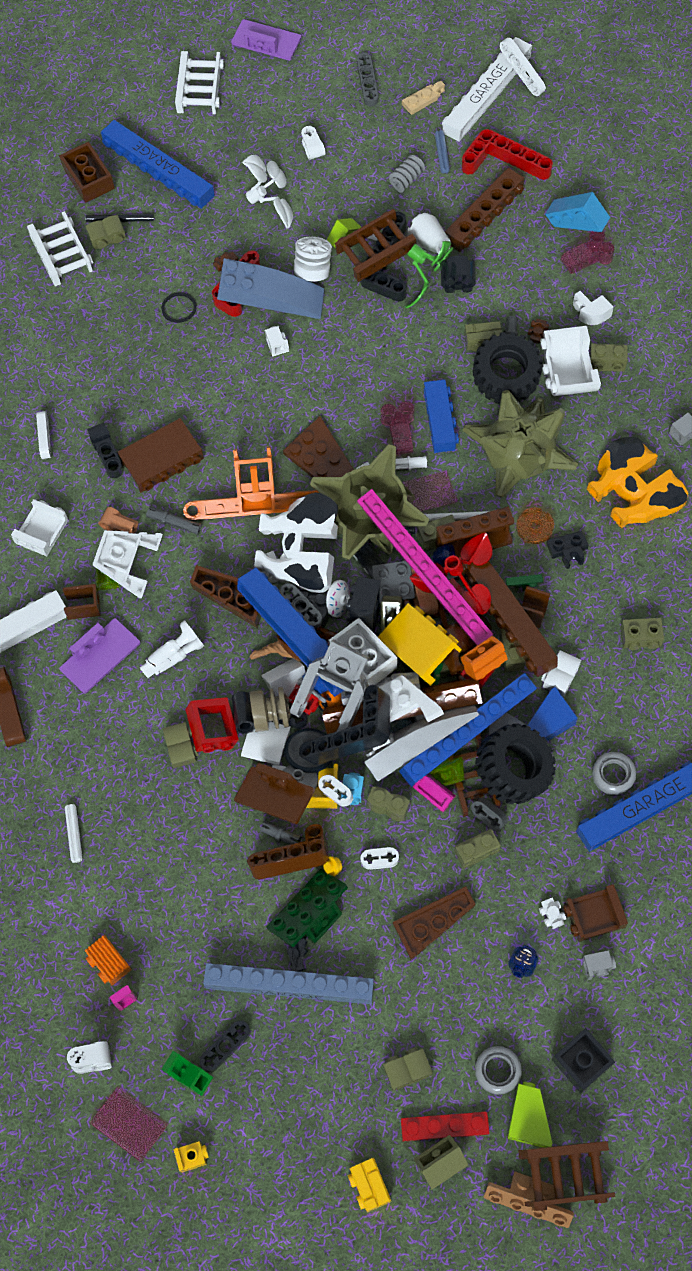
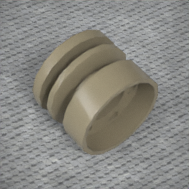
M278 687L279 696L276 697L274 696L273 688H270L269 698H265L263 690L250 692L255 732L269 731V721H273L276 729H279L278 720L282 719L284 728L289 727V703L283 687Z

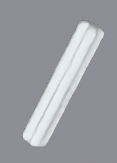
M75 804L65 806L70 857L73 863L82 861L77 809Z

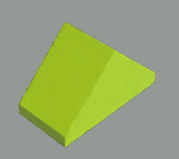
M352 218L337 219L327 241L335 248V242L338 239L346 237L361 228V226Z

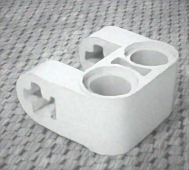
M106 1041L74 1047L67 1054L69 1065L78 1074L112 1068L110 1049Z

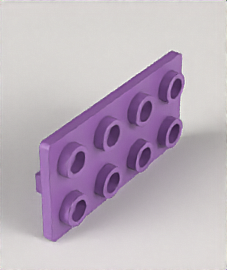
M243 19L231 40V44L291 60L302 36Z
M116 618L104 628L97 623L69 648L73 656L59 669L81 692L86 694L141 643Z

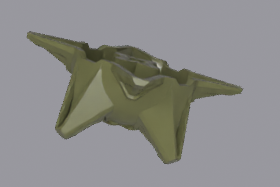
M505 390L501 396L498 419L493 424H465L463 431L484 447L488 461L496 470V496L503 498L521 479H528L543 473L547 469H577L579 463L556 444L566 414L564 409L559 408L545 413L544 399L538 397L524 410L510 391Z
M388 444L370 465L348 472L343 477H313L310 482L314 489L328 496L338 505L335 524L338 526L337 535L343 534L342 557L344 559L350 560L369 539L387 555L393 553L394 546L357 503V500L371 489L403 527L428 525L429 518L411 504L415 500L414 494L396 476V446Z

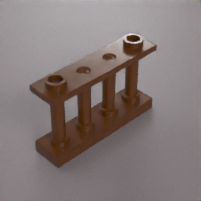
M394 209L384 212L377 219L346 237H341L335 242L336 253L345 252L354 264L353 272L357 282L408 254L416 244V238L413 234L404 236L396 225V211ZM389 226L399 239V242L390 245L380 232L381 229ZM373 234L385 249L378 254L373 251L365 240ZM359 243L370 259L360 262L351 247Z
M608 1141L518 1150L519 1159H527L528 1164L530 1163L535 1200L526 1201L525 1206L533 1207L534 1211L547 1210V1205L594 1200L595 1204L607 1203V1198L615 1197V1192H604L599 1156H601V1151L609 1150ZM581 1153H588V1157H591L595 1193L584 1195L579 1159L582 1158ZM562 1155H568V1159H571L575 1196L564 1197L559 1161L562 1160ZM548 1157V1161H551L555 1198L551 1199L543 1198L539 1163L541 1158Z

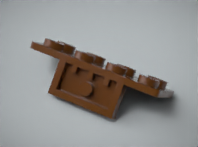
M258 763L256 767H251L234 801L285 821L298 824L315 789L299 783L290 773Z

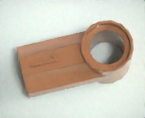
M112 507L106 508L98 522L103 529L108 531H127L128 533L135 534L138 527V521L123 516Z

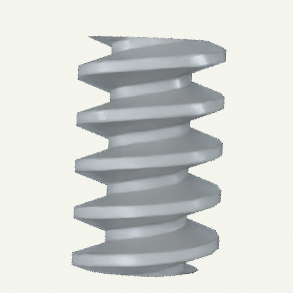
M414 155L408 156L389 175L391 185L395 190L403 193L404 188H408L409 184H412L413 180H416L417 176L421 175V171L425 170V165L419 157Z

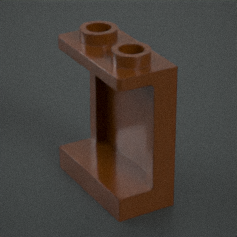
M614 884L606 886L604 890L581 897L567 898L565 905H563L566 917H570L572 925H570L573 937L577 936L578 942L626 928L628 924Z

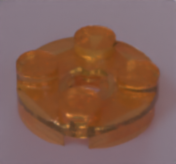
M540 508L524 510L516 524L519 537L527 544H540L549 540L554 529L552 516ZM532 523L540 525L538 529L531 528Z

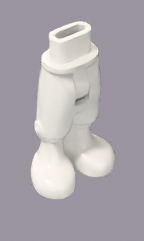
M185 620L180 624L182 634L176 640H169L148 657V660H145L146 663L140 667L147 678L169 669L182 661L186 654L204 647Z

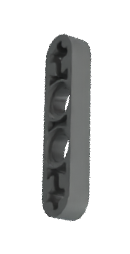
M363 52L357 56V67L364 103L369 107H373L378 104L377 84L371 55ZM368 71L371 74L363 75L362 73ZM366 84L373 85L371 88L365 87Z

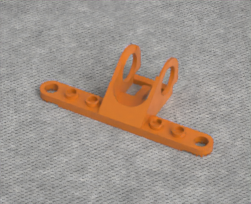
M267 446V457L239 460L238 449H234L237 497L189 501L185 504L183 513L189 520L258 515L261 513L287 512L290 505L297 499L307 494L319 492L317 490L275 493L271 446ZM268 462L269 481L258 482L257 466H250L251 483L241 484L240 464ZM189 506H196L198 513L190 515L187 511Z

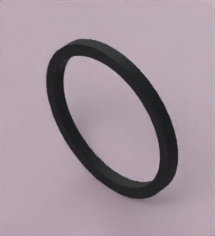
M186 293L171 294L162 303V314L171 322H186L194 316L196 302ZM175 296H185L193 302L194 308L188 317L176 320L166 315L164 311L166 302Z

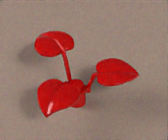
M486 532L469 540L461 550V557L449 556L445 560L444 569L438 563H434L445 577H447L448 572L452 576L460 577L468 590L461 596L477 615L487 613L491 606V594L488 588L482 584H476L472 589L462 575L464 569L462 563L467 565L473 563L476 566H481L491 559L493 550ZM416 573L410 576V580L418 589L426 593H432Z

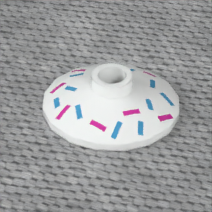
M343 580L333 582L326 598L328 613L336 618L341 617L346 612L348 599H350L349 587Z

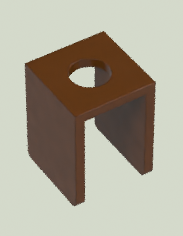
M96 584L63 588V593L67 600L90 597L94 599V604L64 607L68 620L101 616L100 594Z
M526 586L522 608L535 626L540 628L548 607L550 593Z

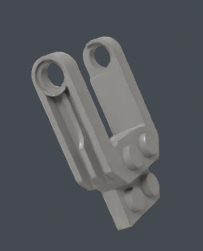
M333 639L325 656L317 658L309 664L290 713L297 717L302 715L320 676L321 679L351 692L339 720L340 725L337 731L350 728L362 703L364 691L369 686L363 672L369 657Z

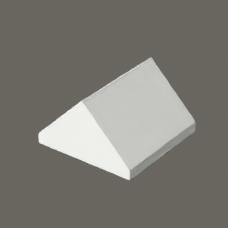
M292 658L261 676L269 690L273 688L275 697L279 696L278 687H283L286 696L289 697L296 684L299 685L298 680L303 679L302 676L306 674V670L301 662Z

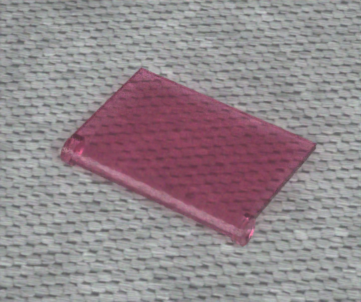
M447 471L402 482L415 496V500L411 504L420 511L458 502Z
M119 1087L115 1089L90 1122L92 1126L139 1162L144 1160L146 1154L168 1126L167 1123Z

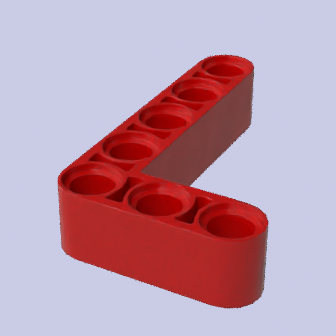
M490 129L482 130L462 156V171L468 175L476 172L488 154L542 180L549 179L552 173L553 161L550 158Z

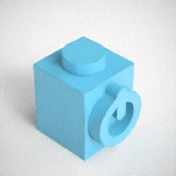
M358 773L344 774L343 784L353 794V801L350 805H358L359 802H362L364 777ZM341 793V798L346 799L347 795Z

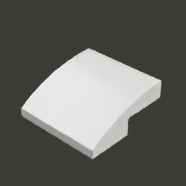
M269 721V731L255 732L254 729L246 736L241 756L280 765L291 726L284 728V725L279 724V729H276L274 722Z

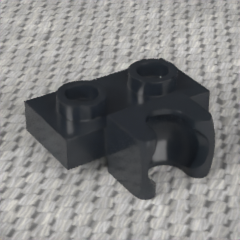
M583 531L546 541L552 559L562 556L566 569L570 568L569 562L571 560H576L579 565H583V551L587 550L589 546Z

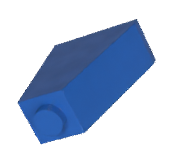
M554 687L527 726L531 727L530 730H537L541 737H545L549 741L576 725L578 718L557 688Z

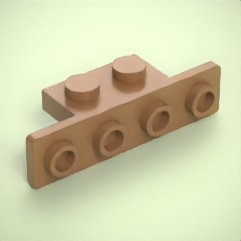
M518 1172L513 1174L510 1189L489 1182L484 1194V1198L493 1203H499L515 1211L527 1213L537 1219L552 1222L557 1226L569 1228L573 1219V1211L556 1205H547V1210L534 1211L533 1207L525 1206L526 1201L535 1200L532 1177ZM541 1181L543 1198H554V1185Z

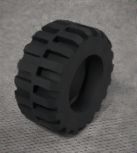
M501 332L499 336H496V334L490 336V340L486 339L483 341L482 346L477 349L473 365L474 383L478 386L481 394L485 393V398L488 400L493 398L495 399L494 402L499 404L502 392L509 390L518 403H520L521 398L526 400L529 398L530 393L533 394L542 374L543 359L539 355L540 350L538 347H533L534 342L530 339L527 341L525 339L526 336L522 334L516 336L514 332H510V334ZM500 358H512L523 366L524 373L516 379H503L492 371L491 364Z
M519 723L505 725L487 736L481 742V747L477 750L476 754L479 757L476 758L475 765L478 766V770H476L478 777H481L483 787L486 786L488 788L487 792L491 795H496V799L501 802L505 800L507 804H523L545 792L553 782L552 776L555 775L556 767H553V764L556 763L555 756L552 757L551 754L553 750L551 746L548 747L545 737H541L540 733L535 729L530 730V726H521ZM506 749L514 751L523 760L526 767L525 779L517 777L508 768L505 760Z

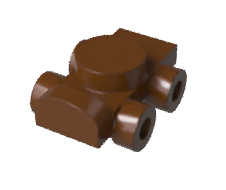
M233 251L230 253L225 252L220 258L216 257L214 259L213 266L218 272L222 270L224 258L238 261V257Z
M536 319V321L532 320L530 327L534 328H529L528 335L531 336L530 340L539 344L540 340L544 338V330L548 331L549 324L545 320Z

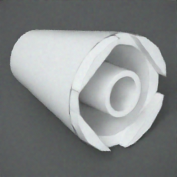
M419 214L412 220L413 224L411 227H408V236L413 234L416 238V244L423 249L439 254L442 242L450 241L437 218L431 214Z

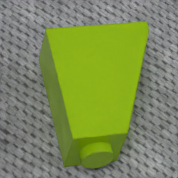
M523 1082V1085L518 1084L507 1139L538 1147H551L552 1138L540 1089L535 1088L536 1085L530 1082Z

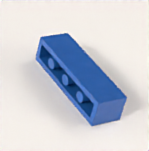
M445 380L424 382V397L434 453L455 451L459 438L458 433H454L456 420L451 415L453 403L449 402L448 398L451 397L450 386H446Z

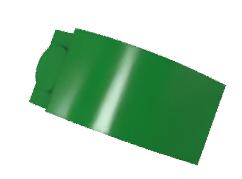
M172 1051L161 1069L168 1076L200 1096L204 1094L213 1079L210 1074L192 1064L175 1051Z

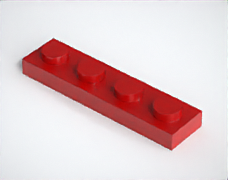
M487 1112L401 1118L403 1142L443 1139L448 1135H451L452 1138L489 1135Z

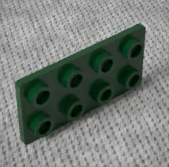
M320 869L266 928L291 947H294L305 934L315 944L342 915L335 902L348 889V886L333 875L327 874L323 869Z

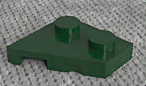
M542 574L505 578L507 586L522 588L523 591H525L526 586L536 588L538 584L543 582Z

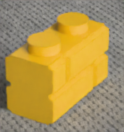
M374 1158L349 1168L351 1174L347 1176L352 1188L357 1186L360 1195L356 1196L361 1209L365 1208L367 1212H370L391 1202Z

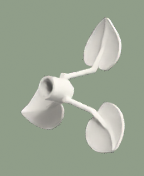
M257 155L247 157L242 163L250 169L258 180V183L246 192L248 201L254 204L258 201L262 203L274 200V206L286 229H288L293 220V212L287 201L279 197L265 198L267 194L265 188L275 182L279 188L286 186L285 174L274 161H269L267 163V171L272 180L264 186H259L267 181L266 166Z

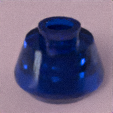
M449 543L437 547L436 551L433 552L434 562L445 567V560L449 556H456L454 547Z

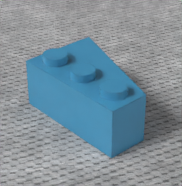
M593 192L555 199L545 213L554 227L602 232L610 219V216Z

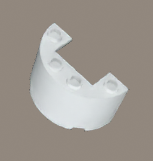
M587 326L544 331V338L540 340L541 349H544L545 364H542L543 374L547 375L546 388L550 389L552 395L561 396L598 391L601 382L598 370H593L588 352L590 337Z

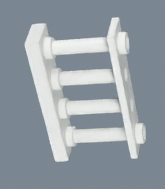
M181 51L175 99L177 113H184V107H187V105L212 106V112L216 114L217 107H220V98L218 97L221 69H224V59H221L220 52H217L216 61L192 60L188 56V51ZM192 67H214L215 73H190L189 69ZM214 80L213 86L187 84V81ZM189 92L212 93V99L187 98L186 94H189Z
M65 211L62 212L64 221L48 228L36 230L33 224L27 226L29 235L54 286L61 284L59 277H62V274L84 265L87 266L89 272L93 271L91 267L93 260L90 254L87 255L73 229V220L71 217H67ZM67 228L70 233L47 243L41 241L44 236ZM72 240L76 244L75 247L55 255H48L47 253L49 249ZM79 252L83 258L60 268L54 267L55 262Z

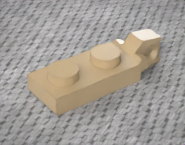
M439 81L434 85L426 86L403 99L402 105L412 115L437 101L438 97L441 96L440 94L445 91V84Z

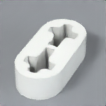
M325 775L320 778L319 788L327 797L340 806H348L352 803L353 794L348 787L331 775ZM325 783H331L334 789L326 787ZM341 792L342 794H346L347 798L341 799L337 793Z
M391 847L368 849L361 855L362 866L370 870L391 868L396 866L399 861L398 851ZM387 853H391L392 856L396 857L392 859V862H388V859H381L382 857H387ZM367 855H371L372 858H379L372 860V864L364 861V859H367Z

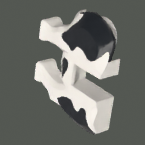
M315 492L297 499L290 505L287 512L270 517L261 513L260 532L264 535L271 533L274 535L284 534L282 540L283 554L280 559H272L263 551L257 550L254 567L259 571H268L279 582L291 583L310 592H326L331 586L334 557L329 553L302 552L304 537L337 538L338 526L335 524L338 514V505L335 501L324 494Z

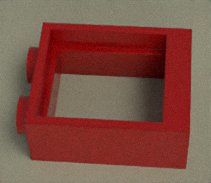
M228 697L190 701L185 710L196 752L210 753L218 749H222V751L231 750L239 739ZM221 713L227 737L205 739L200 715Z

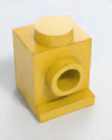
M200 1141L174 1149L181 1173L207 1165L206 1159L209 1158L206 1145L202 1146ZM191 1151L196 1154L192 1160L188 1159V1154Z

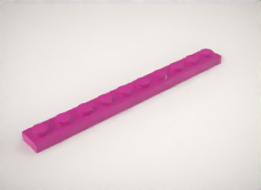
M371 489L359 498L357 503L474 644L477 646L490 636H493L489 628L377 494Z

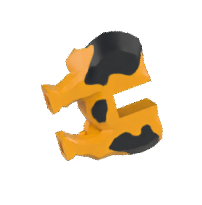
M623 437L612 441L599 460L597 471L601 475L600 479L589 482L587 491L597 502L601 501L612 490H615L619 497L629 502V507H615L611 512L612 519L621 528L627 524L647 523L655 518L675 513L686 505L688 491L683 482L675 477L671 469L648 484L639 476L656 464L658 455L650 451L638 437Z

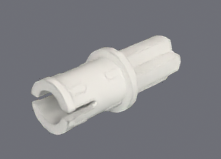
M407 456V458L396 459V470L408 469L410 471L412 468H427L426 456L412 458Z

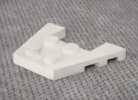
M104 530L93 566L142 599L147 581L131 576L129 572L138 545L157 551L163 534L156 533L153 535L147 534V532L132 534L127 531Z
M403 675L379 687L390 695V722L418 707L421 708L428 722L444 714L439 705ZM389 739L385 744L378 747H374L373 750L375 751L383 747L384 745L390 743Z

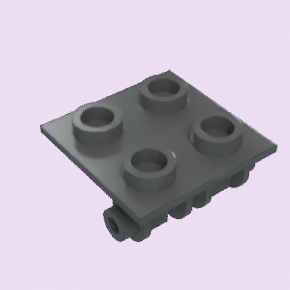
M406 561L372 566L374 579L381 580L380 603L383 596H401L402 600L415 598L414 585L410 580L412 571Z

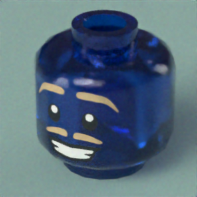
M522 945L514 949L508 961V966L514 976L518 978L530 977L537 967L539 958L532 947Z

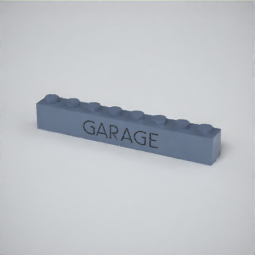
M206 963L203 985L206 989L372 1004L374 979Z

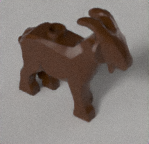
M478 615L479 618L491 631L492 627L487 621L486 617L484 615ZM454 623L445 629L447 631L446 635L449 636L451 634L459 641L457 645L462 650L458 652L456 649H453L445 657L444 663L448 667L451 676H460L464 667L459 663L458 656L466 654L476 645L459 624Z

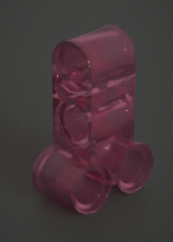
M592 231L589 241L567 251L560 260L570 274H574L596 262L607 265L613 260L614 245L610 242H604L605 234L603 231Z
M407 401L402 402L398 408L392 404H385L380 410L381 423L384 426L390 427L393 446H396V455L413 453L409 424L414 420V405Z

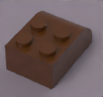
M89 141L59 155L68 178L85 203L115 189L112 175Z

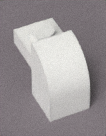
M581 291L574 295L573 306L578 312L580 311L579 320L588 325H598L612 317L614 307L603 295L593 302Z

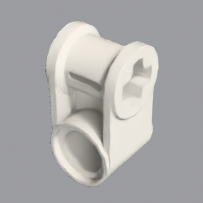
M312 126L304 127L301 132L303 137L302 144L308 159L311 160L324 156L325 148L316 129Z

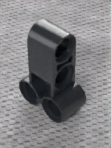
M103 422L88 428L90 440L95 451L97 450L107 475L110 478H119L123 473V469L110 439L106 424ZM105 450L111 451L108 455L102 454ZM111 466H118L117 470H110Z

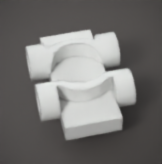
M553 897L542 901V907L539 908L542 916L547 915V919H544L546 926H552L555 929L564 925L566 916L564 912H559L561 908L559 901L554 902Z

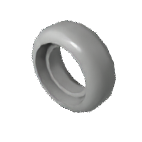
M608 752L597 758L593 765L592 777L595 785L602 792L609 795H620L627 792L633 786L636 780V768L628 756L620 752ZM611 763L618 764L625 770V779L621 783H610L603 776V768Z
M492 1046L485 1049L478 1056L475 1064V1077L485 1091L494 1095L506 1094L519 1084L522 1075L521 1063L518 1056L510 1049L503 1046ZM501 1058L509 1064L511 1074L506 1081L496 1083L488 1078L486 1065L491 1059Z

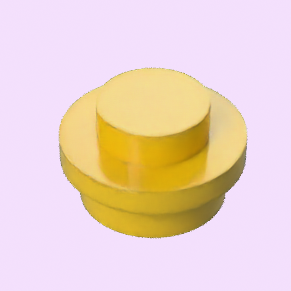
M329 857L328 862L324 864V871L327 874L335 877L342 871V863L339 858Z

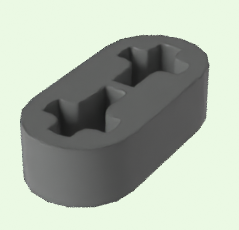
M478 798L471 805L472 813L491 829L498 831L507 824L505 813L488 799Z

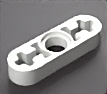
M42 411L36 413L39 451L41 459L51 458L47 412Z

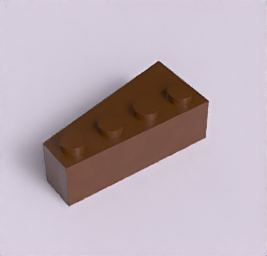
M196 565L190 580L192 588L258 628L262 616L237 590L238 578Z

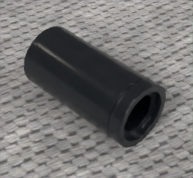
M245 691L236 692L231 698L235 728L238 733L248 734L255 729L250 694Z

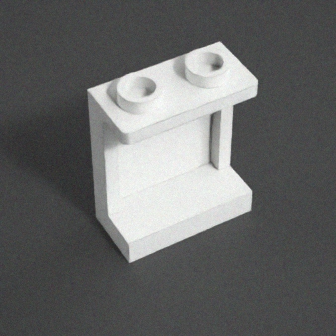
M33 499L31 502L33 505L31 512L20 530L14 529L11 536L14 543L48 556L67 524L68 518L63 509L59 507L54 508L42 500L37 501Z

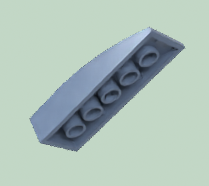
M224 258L217 300L320 319L324 288L276 269Z

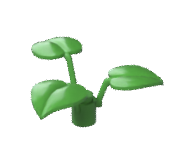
M450 241L442 242V248L436 256L428 254L417 244L408 252L407 255L414 260L412 264L416 266L425 283L418 298L411 304L404 306L405 308H409L419 302L429 287V282L418 263L423 264L426 259H429L433 262L431 266L438 264L434 269L436 272L441 268V262L443 260L445 262L454 249L453 247L449 249L451 246Z

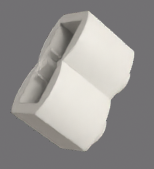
M560 650L557 655L558 667L545 673L541 680L544 681L543 688L551 691L552 688L556 687L562 697H564L580 666L581 660Z

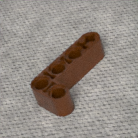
M2 666L0 667V726L6 746L11 747L27 742L10 676L5 667Z
M319 824L308 826L305 830L306 841L251 854L247 859V863L253 877L260 880L326 864L329 860V851L322 826Z

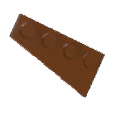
M466 886L393 922V926L411 961L475 907L476 904Z

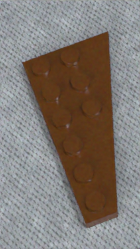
M320 416L283 450V454L312 478L343 477L346 473L354 470Z

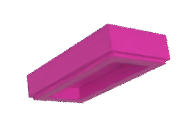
M430 774L413 785L415 790L442 812L446 811L456 796Z
M128 985L109 997L119 1011L124 1010L137 1000V997Z

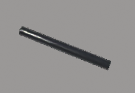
M153 214L118 215L120 222L154 221ZM86 215V222L102 221L113 215Z

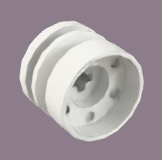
M304 237L297 240L295 244L294 274L307 281L326 279L330 274L331 244L319 237Z

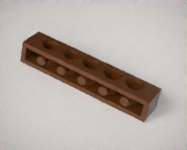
M508 167L445 231L451 242V247L458 252L468 248L471 241L475 237H479L486 226H490L493 219L502 213L506 205H510L514 197L523 192L525 187L524 177Z

